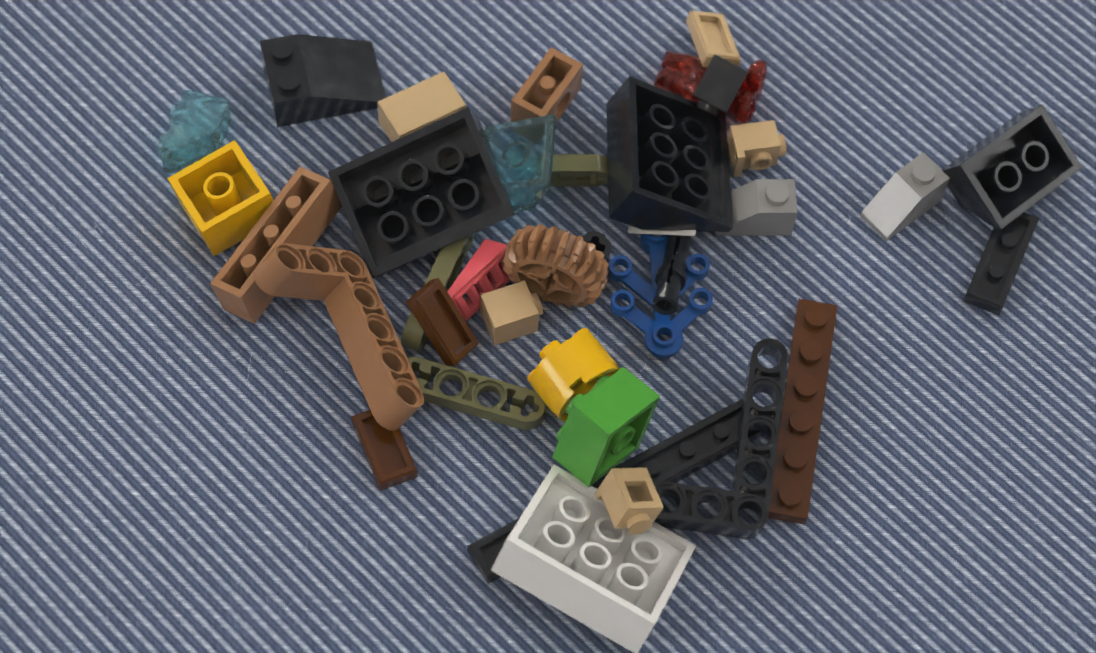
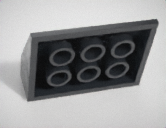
M629 76L606 103L609 218L641 230L729 232L733 228L726 114L718 111L715 117L696 107L697 102Z
M469 107L328 172L373 279L516 215L477 114Z

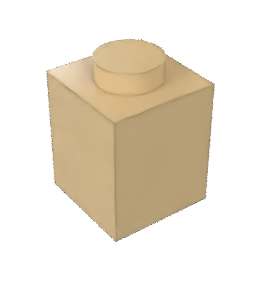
M525 280L480 295V314L494 346L538 331L539 316L543 315L541 301L536 292L530 293Z

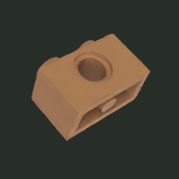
M551 47L511 100L510 125L543 142L581 90L583 64Z

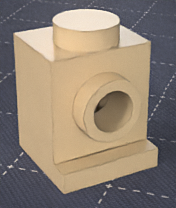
M775 120L730 126L727 139L728 156L734 177H741L742 170L767 169L777 164L778 157L786 156L785 137L783 134H778Z
M611 468L595 492L597 500H603L614 528H627L629 533L633 535L641 534L650 529L652 523L664 508L647 468Z

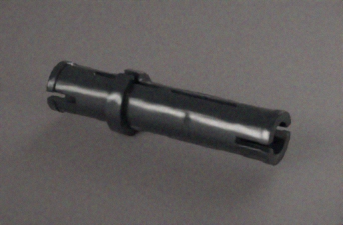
M669 235L663 263L655 276L657 289L652 306L660 314L670 315L677 311L679 294L685 287L687 280L685 267L692 236Z

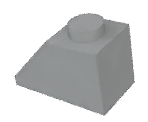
M923 152L895 172L863 209L860 216L885 241H888L941 202L950 178Z
M756 179L732 190L733 228L729 232H715V236L792 235L797 217L795 179Z

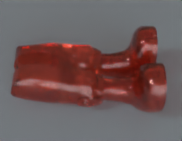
M667 51L661 64L664 70L658 72L653 85L698 102L692 96L707 67L702 66L700 58L697 56ZM756 60L750 65L747 70L748 74L737 92L739 94L735 96L728 109V112L734 116L738 123L747 124L753 118L756 101H759L765 82L768 63L765 61Z

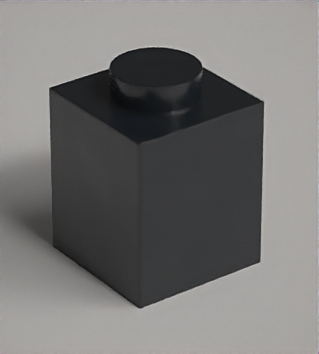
M714 54L692 96L698 100L696 107L715 117L718 111L726 114L748 72Z

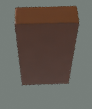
M439 278L430 280L406 301L445 365L455 366L479 344Z
M371 410L351 416L352 425L380 491L418 477V471L400 429L395 431L385 429L375 420Z

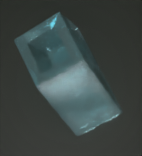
M184 89L180 102H175L172 106L169 118L171 124L167 134L163 133L157 147V154L161 156L164 172L172 174L222 147L231 123L230 107L227 99Z

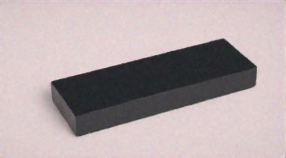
M1023 212L1000 230L993 228L963 299L964 302L998 316L1000 315L1039 221L1038 217Z

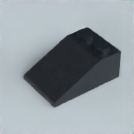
M293 34L260 41L263 68L277 127L377 109V102L386 98L372 41Z

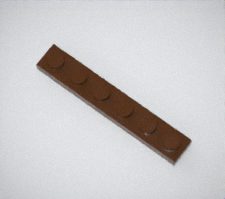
M805 299L798 300L782 402L768 515L770 519L803 525L806 524L808 519L838 305Z

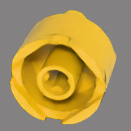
M582 328L561 344L558 340H555L546 345L539 353L542 361L527 376V381L559 420L561 418L563 422H566L568 417L566 408L571 400L580 393L586 395L602 376L608 375L610 377L620 368L590 330Z

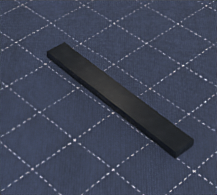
M744 398L614 468H647L655 487L663 482L676 483L737 450ZM752 431L748 434V438L752 442L763 436L764 433ZM605 474L591 486L598 489L603 480L605 479V477L607 476V474ZM520 518L467 546L469 555L487 584L501 578V576L492 572L491 569L506 539Z

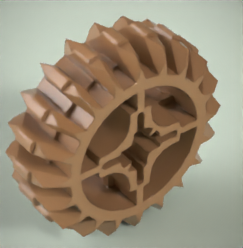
M538 224L537 227L526 225L524 229H517L504 251L503 270L509 274L508 279L512 282L518 283L525 280L530 293L536 292L543 302L549 301L553 302L556 306L564 304L568 308H573L574 305L585 307L587 304H594L596 298H599L608 280L606 277L609 272L607 270L609 263L604 259V254L601 251L595 250L596 246L593 243H587L583 240V236H575L570 234L569 230L565 232L559 230L556 226L547 228L543 224Z

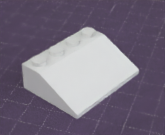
M553 465L506 539L491 571L631 652L638 653L656 624L696 545L656 522L652 523L650 529L637 535L630 534L627 528L615 529L603 500H597L595 492L597 489L593 486L587 487L574 475Z

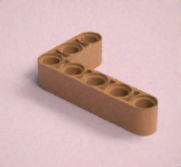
M287 243L278 244L255 270L254 280L262 291L272 296L324 301L373 417L385 429L391 431L398 430L424 404V396L366 264L357 254L348 250Z

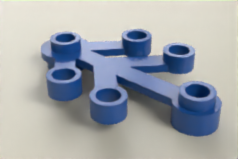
M651 234L640 235V246L650 257L652 286L632 270V262L628 257L617 255L609 262V277L616 282H622L652 308L657 289L655 276L657 270L662 266L669 235H662L661 237H653ZM693 254L687 259L685 268L687 280L685 287L680 291L679 298L696 281L702 280L708 275L710 262L706 256ZM700 264L704 269L697 271L691 265ZM617 265H622L627 270L624 272H617L614 270V267ZM694 289L690 293L688 306L671 321L670 315L660 314L654 309V320L634 306V296L627 290H618L613 293L610 308L615 315L626 318L645 334V347L653 356L667 359L676 355L681 350L684 340L682 332L699 315H704L710 311L713 297L707 289ZM703 298L707 303L705 305H698L694 302V299ZM626 300L629 305L620 307L616 304V301ZM660 334L668 335L671 339L668 341H661L657 336Z

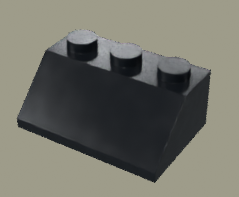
M1041 104L1019 112L942 169V171L950 178L947 186L957 202L995 229L1000 230L1083 167Z

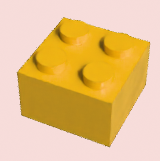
M235 140L167 178L180 205L213 256L245 239L274 201L271 193Z

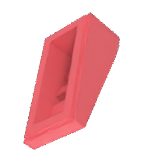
M485 239L447 291L465 321L480 309L481 294L503 288L510 281L508 279L509 274L503 270L506 244ZM466 293L467 298L464 300L463 295Z

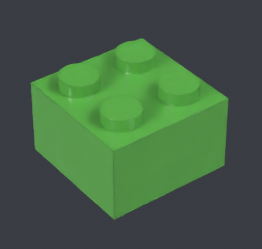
M624 367L610 377L608 375L602 376L590 392L586 395L578 394L568 404L566 408L568 417L556 435L558 443L553 458L587 487H590L607 474L611 468L616 467L639 449L660 396Z

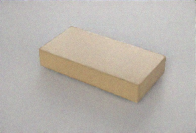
M689 11L686 23L702 66L708 67L715 54L739 67L741 58L724 14Z

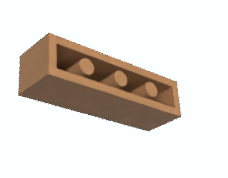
M302 167L297 169L210 283L225 311L253 324L256 323L275 296L265 293L258 287L254 280L255 270L278 244L287 243L313 246L342 208L331 179Z

